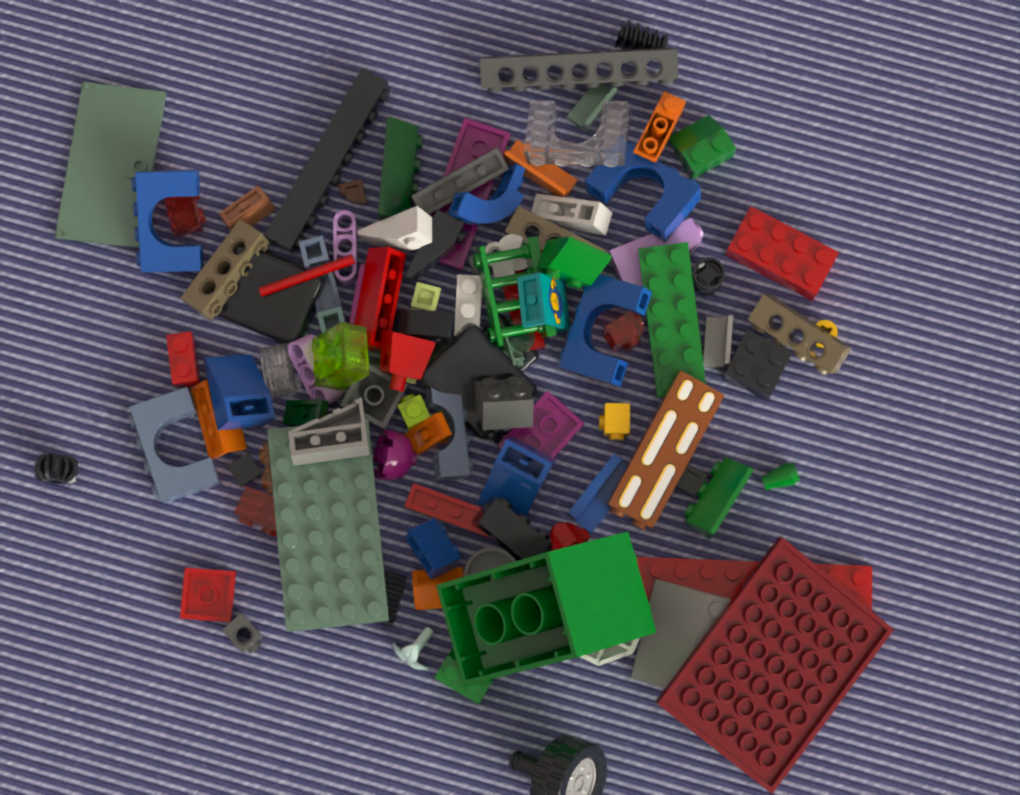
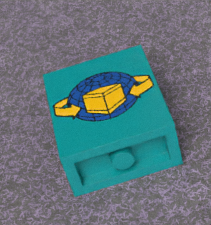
M540 272L517 277L522 327L529 328L545 324L555 327L556 333L568 331L570 321L565 281L551 279Z

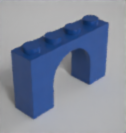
M619 138L585 179L586 192L607 204L619 188L631 179L644 177L656 181L664 192L657 204L644 218L645 229L666 243L701 200L700 187L693 179H686L681 176L674 167L665 166L659 160L654 163L633 153L636 144Z
M199 169L136 172V177H132V190L137 193V202L133 203L134 217H138V227H135V241L139 242L140 251L136 252V264L141 266V273L201 271L204 267L203 243L172 244L166 242L158 236L152 224L153 210L160 200L167 197L200 195Z
M599 274L592 285L583 286L584 292L581 301L576 306L574 322L568 329L567 343L560 353L559 367L621 387L628 363L599 353L592 342V327L599 315L613 308L645 315L652 291L636 284Z

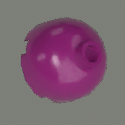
M383 429L382 431L385 435L378 436L374 450L373 462L378 461V469H374V476L377 479L397 480L408 473L411 466L415 465L417 454L413 451L412 443L407 436L393 430Z

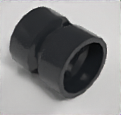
M706 257L695 264L692 271L694 291L702 296H710L718 292L725 278V269L719 260Z

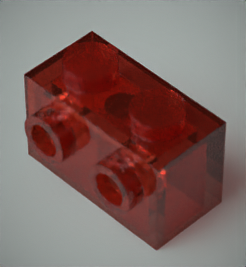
M630 310L606 325L601 334L615 354L623 348L629 351L637 346L641 341L640 337L644 333L642 328L645 325L638 314L633 315Z

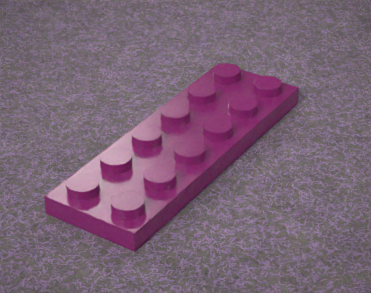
M464 118L444 176L496 147L503 157L511 133ZM496 177L468 193L482 200H488ZM452 202L438 210L448 214ZM436 210L435 212L429 214V215L432 217V220H433V218H434V216H435L437 210ZM465 224L464 230L467 231L462 245L457 244L455 250L438 263L463 271L479 225Z

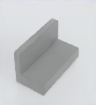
M728 315L727 318L706 317L703 347L704 367L728 368L731 354L733 315Z

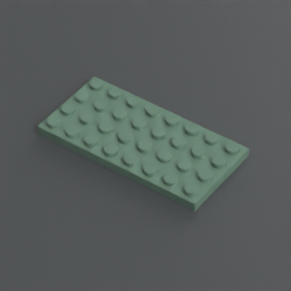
M365 419L370 455L295 466L291 458L288 431L299 426L267 429L286 632L389 621L368 419Z

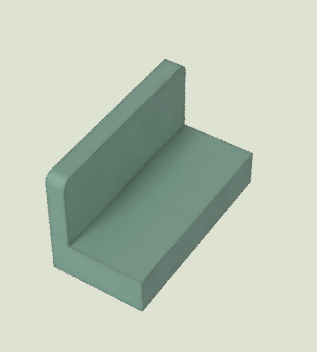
M600 83V87L589 88L567 115V119L586 133L614 99L618 88L613 87L610 89L604 83Z

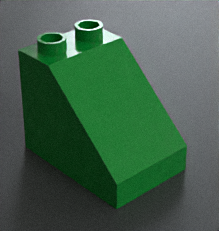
M628 532L545 552L436 585L463 686L577 658L657 633L651 614V607L647 600L637 565L636 554Z

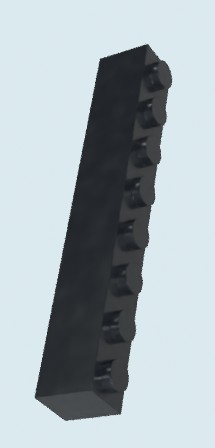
M361 68L266 231L265 237L270 243L292 255L296 249L300 250L299 241L305 240L306 237L304 235L307 229L314 227L318 216H316L320 207L324 208L330 198L328 193L332 186L336 187L342 178L341 171L345 165L349 166L354 157V148L356 145L360 146L365 139V129L368 124L372 125L378 115L376 110L380 103L384 104L390 95L388 81Z

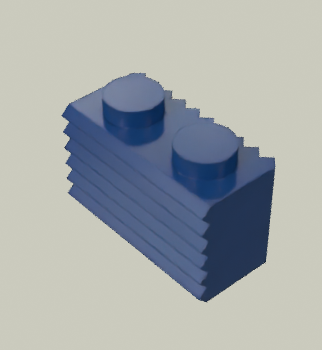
M432 518L408 530L405 540L431 580L457 567L461 559L460 551L447 538V531L444 525L437 522L436 518Z

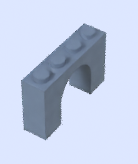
M188 387L130 406L132 414H129L128 418L132 428H137L139 437L136 438V443L139 451L145 452L147 461L143 463L147 475H152L155 484L151 485L155 499L160 498V501L166 504L222 484L215 462L211 457L183 467H173L165 464L158 454L157 444L162 431L174 422L197 415L194 400Z

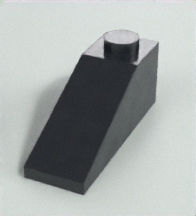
M437 210L432 220V243L418 249L405 275L406 282L411 284L453 252L457 244L462 245L467 231L464 230L465 223Z

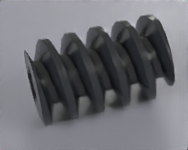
M628 20L620 29L615 48H618L621 43L623 50H628L630 46H632V49L667 48L669 42L668 33L665 32L660 38L658 29L651 35L649 34V26L640 31V23L631 28V20Z

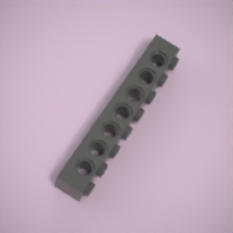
M677 47L481 57V89L487 88L488 92H502V88L512 87V91H526V86H536V90H549L551 85H561V89H573L575 84H585V88L600 87V83L610 82V87L624 86V82L634 81V85H649L650 80H659V84H673L674 79L679 77ZM655 60L660 64V70L657 73H650L647 70L646 64L649 61ZM624 62H632L636 67L635 72L625 74L622 71V64ZM600 63L609 64L611 67L610 74L606 76L599 74L597 66ZM576 64L584 65L586 74L582 77L576 76L573 73V66ZM552 65L559 66L562 71L561 76L558 78L551 77L548 72L549 67ZM528 66L534 67L537 71V77L528 79L524 74V69ZM501 68H509L513 73L512 79H502L500 76Z

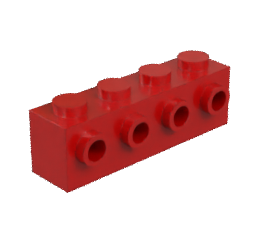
M390 247L368 248L350 345L367 351H381L382 331H392L406 259L405 253Z

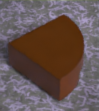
M362 179L338 184L339 191L346 200L358 205L368 204Z

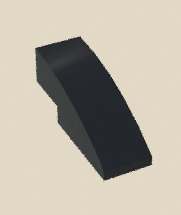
M396 310L392 332L424 340L451 338L455 314L428 310Z

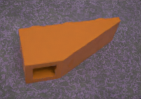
M664 91L633 153L656 163L683 113L686 101Z

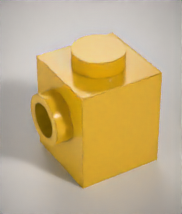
M605 403L604 415H599V430H604V437H609L610 441H623L624 437H629L630 403Z

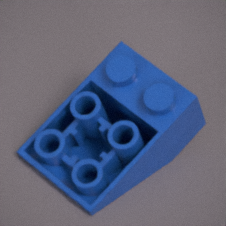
M251 354L204 358L218 431L262 427L275 418L271 394Z
M510 436L506 439L493 465L478 503L484 506L489 498L499 499L502 497L512 505L510 509L518 515L520 513L527 517L556 459Z

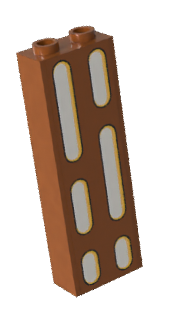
M683 371L676 373L606 502L611 507L609 510L611 513L623 518L624 514L633 519L631 523L642 530H645L646 526L653 529L724 398V394Z

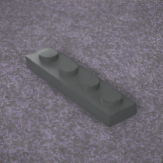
M496 147L412 194L411 198L416 206L427 214H431L452 202L456 193L470 192L509 170Z

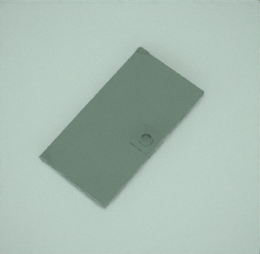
M82 82L54 238L140 248L139 242L135 241V227H138V217H134L133 203L137 202V193L132 190V177H136L135 173L138 171L154 170L167 95L165 91Z

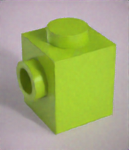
M410 394L400 400L401 403L397 405L408 430H411L430 417L421 395L415 396Z

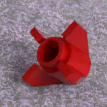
M558 522L551 528V533L549 534L552 551L588 542L590 535L584 528L570 522Z

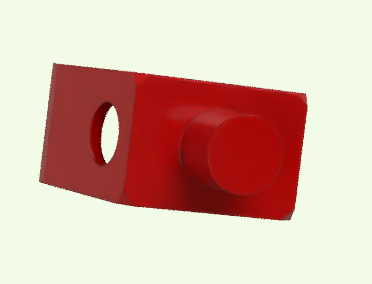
M383 330L379 369L380 371L392 374L389 389L404 392L407 377L420 380L436 342Z

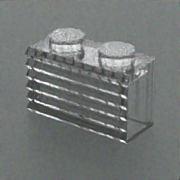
M288 343L259 348L264 382L271 394L272 400L298 396V389L302 388L301 378L299 374H295L294 364L288 354Z

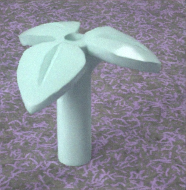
M425 627L414 643L405 646L402 650L393 642L392 646L396 655L402 661H407V664L414 669L428 670L429 667L421 665L417 662L418 653L434 632L429 627Z

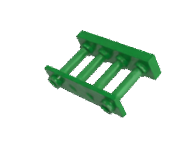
M538 236L524 239L521 248L486 254L485 246L476 248L473 254L474 267L479 269L490 328H487V335L490 341L496 344V347L504 345V337L535 331L541 333V338L557 335L555 327L545 324L529 328L522 327V324L500 328L498 313L520 309V301L516 299L495 303L493 288L518 284L517 277L539 272L545 274L544 271L537 269L541 259ZM522 257L527 261L528 269L523 273L497 278L490 277L489 263Z

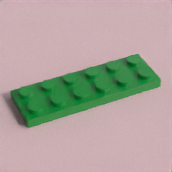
M688 242L638 248L642 287L652 291L646 309V319L656 397H664L678 371H683L706 384Z

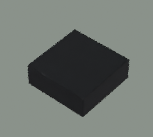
M249 452L228 465L229 470L241 488L262 475Z
M687 464L675 487L695 498L708 475Z

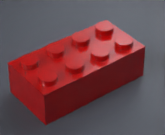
M750 206L725 256L813 301L839 252Z

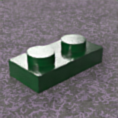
M323 399L287 400L283 425L289 427L301 426L316 418L320 419L327 416L329 402Z

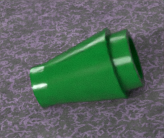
M785 462L768 474L761 476L766 490L795 486V483L800 481L794 462L789 464Z

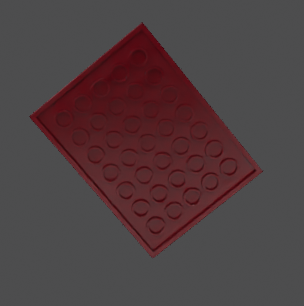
M779 536L655 700V703L764 789L773 794L894 629L787 540Z

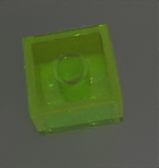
M341 322L312 339L315 386L341 391L369 375L366 327Z

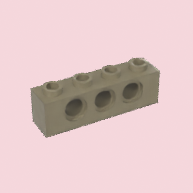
M520 206L517 207L505 230V235L516 234L523 237V240L527 238L525 234L529 230L537 231L539 233L538 240L541 256L546 240L568 236L605 253L607 252V250Z
M239 220L180 299L191 309L212 321L221 312L228 297L236 292L237 282L241 275L247 276L249 273L244 272L247 266L250 269L252 268V264L249 261L253 254L259 256V250L266 252L270 242L261 232L244 221ZM238 244H244V252L239 255L234 254L235 247ZM230 265L229 272L223 274L225 267Z
M770 294L762 295L748 318L750 322L754 323L752 327L762 334L769 333L774 337L773 341L784 348L786 346L794 350L793 354L803 361L810 360L815 364L814 368L824 375L837 373L852 347ZM776 316H780L783 321L780 329L775 328L773 324ZM797 329H800L803 333V339L800 343L794 339V332ZM818 342L824 347V353L821 356L816 355L814 351L815 345Z

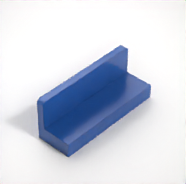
M615 453L567 514L589 533L594 531L609 512L611 507L606 502L626 467L622 463L623 459Z

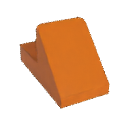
M442 412L433 414L405 433V436L412 443L413 451L417 455L448 442L449 436L452 435Z

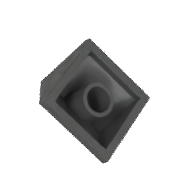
M363 361L340 406L344 408L362 397L365 419H368L369 424L385 429L404 392L389 389L392 376Z

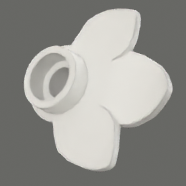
M516 234L505 235L499 242L488 244L485 247L486 254L492 253L493 250L504 251L520 248L523 237ZM523 257L488 264L492 266L496 278L513 275L515 271L528 267L527 261Z

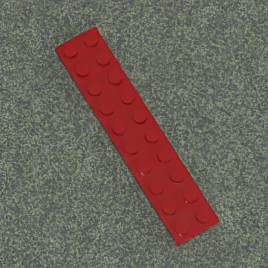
M636 557L648 602L650 601L655 579L732 599L759 563L758 561ZM816 564L872 611V566Z

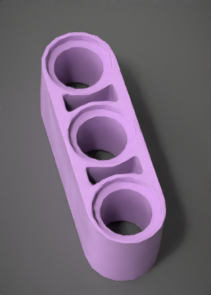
M341 210L335 214L333 219L334 260L353 254L356 264L347 266L353 270L348 277L340 275L341 269L334 272L338 282L348 286L352 285L358 277L357 223L352 212ZM349 219L352 221L350 227L345 229L339 227V223L342 220ZM344 243H349L352 245V249L349 252L343 253L339 250L340 246Z
M309 334L291 342L288 345L289 357L310 398L326 400L329 402V405L341 400L344 395L343 387L319 339L315 335Z

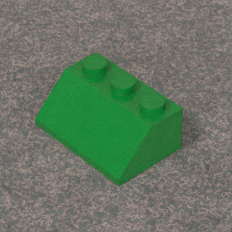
M726 457L722 463L716 461L710 471V474L713 475L709 484L703 482L696 494L700 496L696 505L691 503L683 516L687 518L684 524L710 540L754 469Z

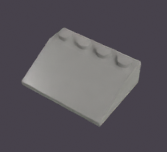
M655 579L649 604L657 633L640 638L631 679L665 688L731 601V598Z

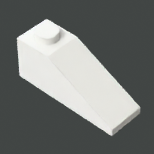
M536 194L531 210L532 213L556 225L584 233L605 236L613 213L601 202Z
M415 206L357 230V235L372 246L404 250L419 249L424 245L432 243V217L418 206Z

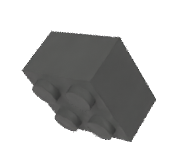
M512 376L501 380L485 378L482 381H475V406L482 430L533 427L534 399L525 378Z

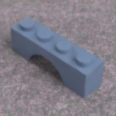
M323 235L299 241L306 270L331 262ZM333 272L323 275L326 279V284L320 298L318 297L315 302L325 342L347 337L348 331Z
M426 387L427 408L433 409L438 413L442 412L452 433L445 448L433 456L435 481L465 479L470 476V472L473 470L472 458L468 457L467 447L470 446V436L465 431L467 411L463 410L462 396L442 393L433 388L429 390Z

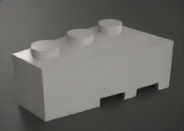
M362 397L342 409L337 408L333 410V413L320 419L316 418L288 431L293 465L370 455Z

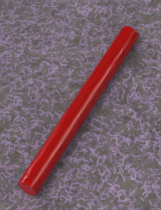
M351 254L259 287L260 295L264 297L356 264L354 256Z

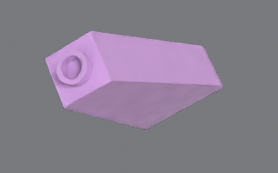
M690 218L680 224L666 243L653 234H649L610 250L609 254L612 255L610 261L619 280L642 286L638 248L688 242L690 254L700 246L703 232L699 223L695 224L693 218Z

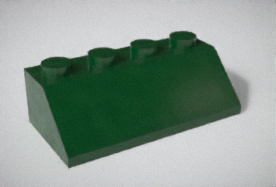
M387 117L378 206L380 221L415 207L412 206L413 200L411 195L418 192L419 182H415V173H420L421 158H417V150L422 149L423 134H419L418 126L394 117Z

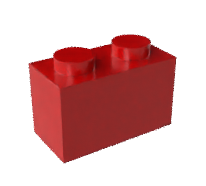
M189 331L166 335L172 384L176 389L193 387L201 383L196 340L193 333Z

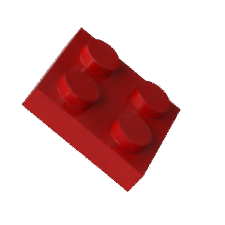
M185 568L180 619L231 622L237 572Z

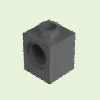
M242 613L222 629L243 654H246L248 651L252 654L262 645L260 640L264 636ZM247 628L251 632V638L249 641L242 643L238 635L242 629Z

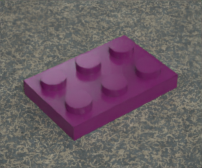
M547 390L533 405V427L512 428L497 447L501 450L506 439L513 436L555 458L585 423Z

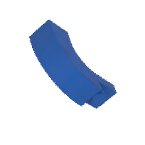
M518 164L508 166L509 170L503 173L495 194L488 200H482L468 192L456 193L448 215L468 225L493 223L508 217L523 200L524 195L518 192L517 189L523 183L525 168Z

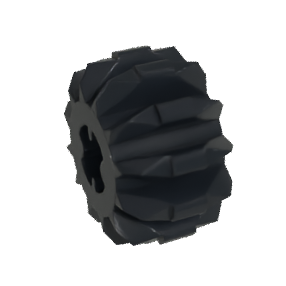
M42 454L37 457V463H35V477L46 483L70 485L76 482V476H78L79 471L78 461L67 455Z

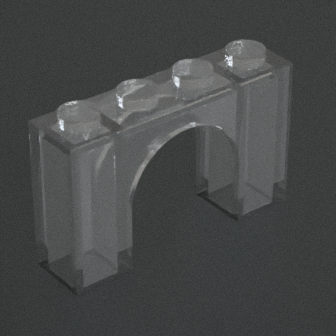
M530 101L524 144L527 164L542 166L544 164L558 166L581 165L584 167L592 165H605L608 167L625 166L631 115L628 101H603L601 123L598 131L592 138L581 143H567L556 136L558 112L555 101Z

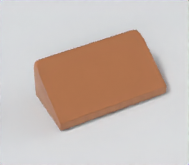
M257 186L221 211L219 216L231 231L239 220L244 221L251 227L274 212L275 207L262 189Z

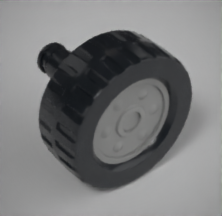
M563 735L554 739L545 748L540 758L527 753L523 754L522 751L518 750L511 755L509 760V766L512 770L532 777L530 795H602L606 782L607 762L603 750L594 743L572 735Z

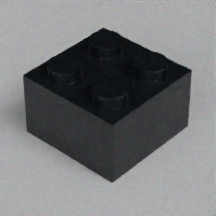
M747 330L723 380L768 401L792 351Z

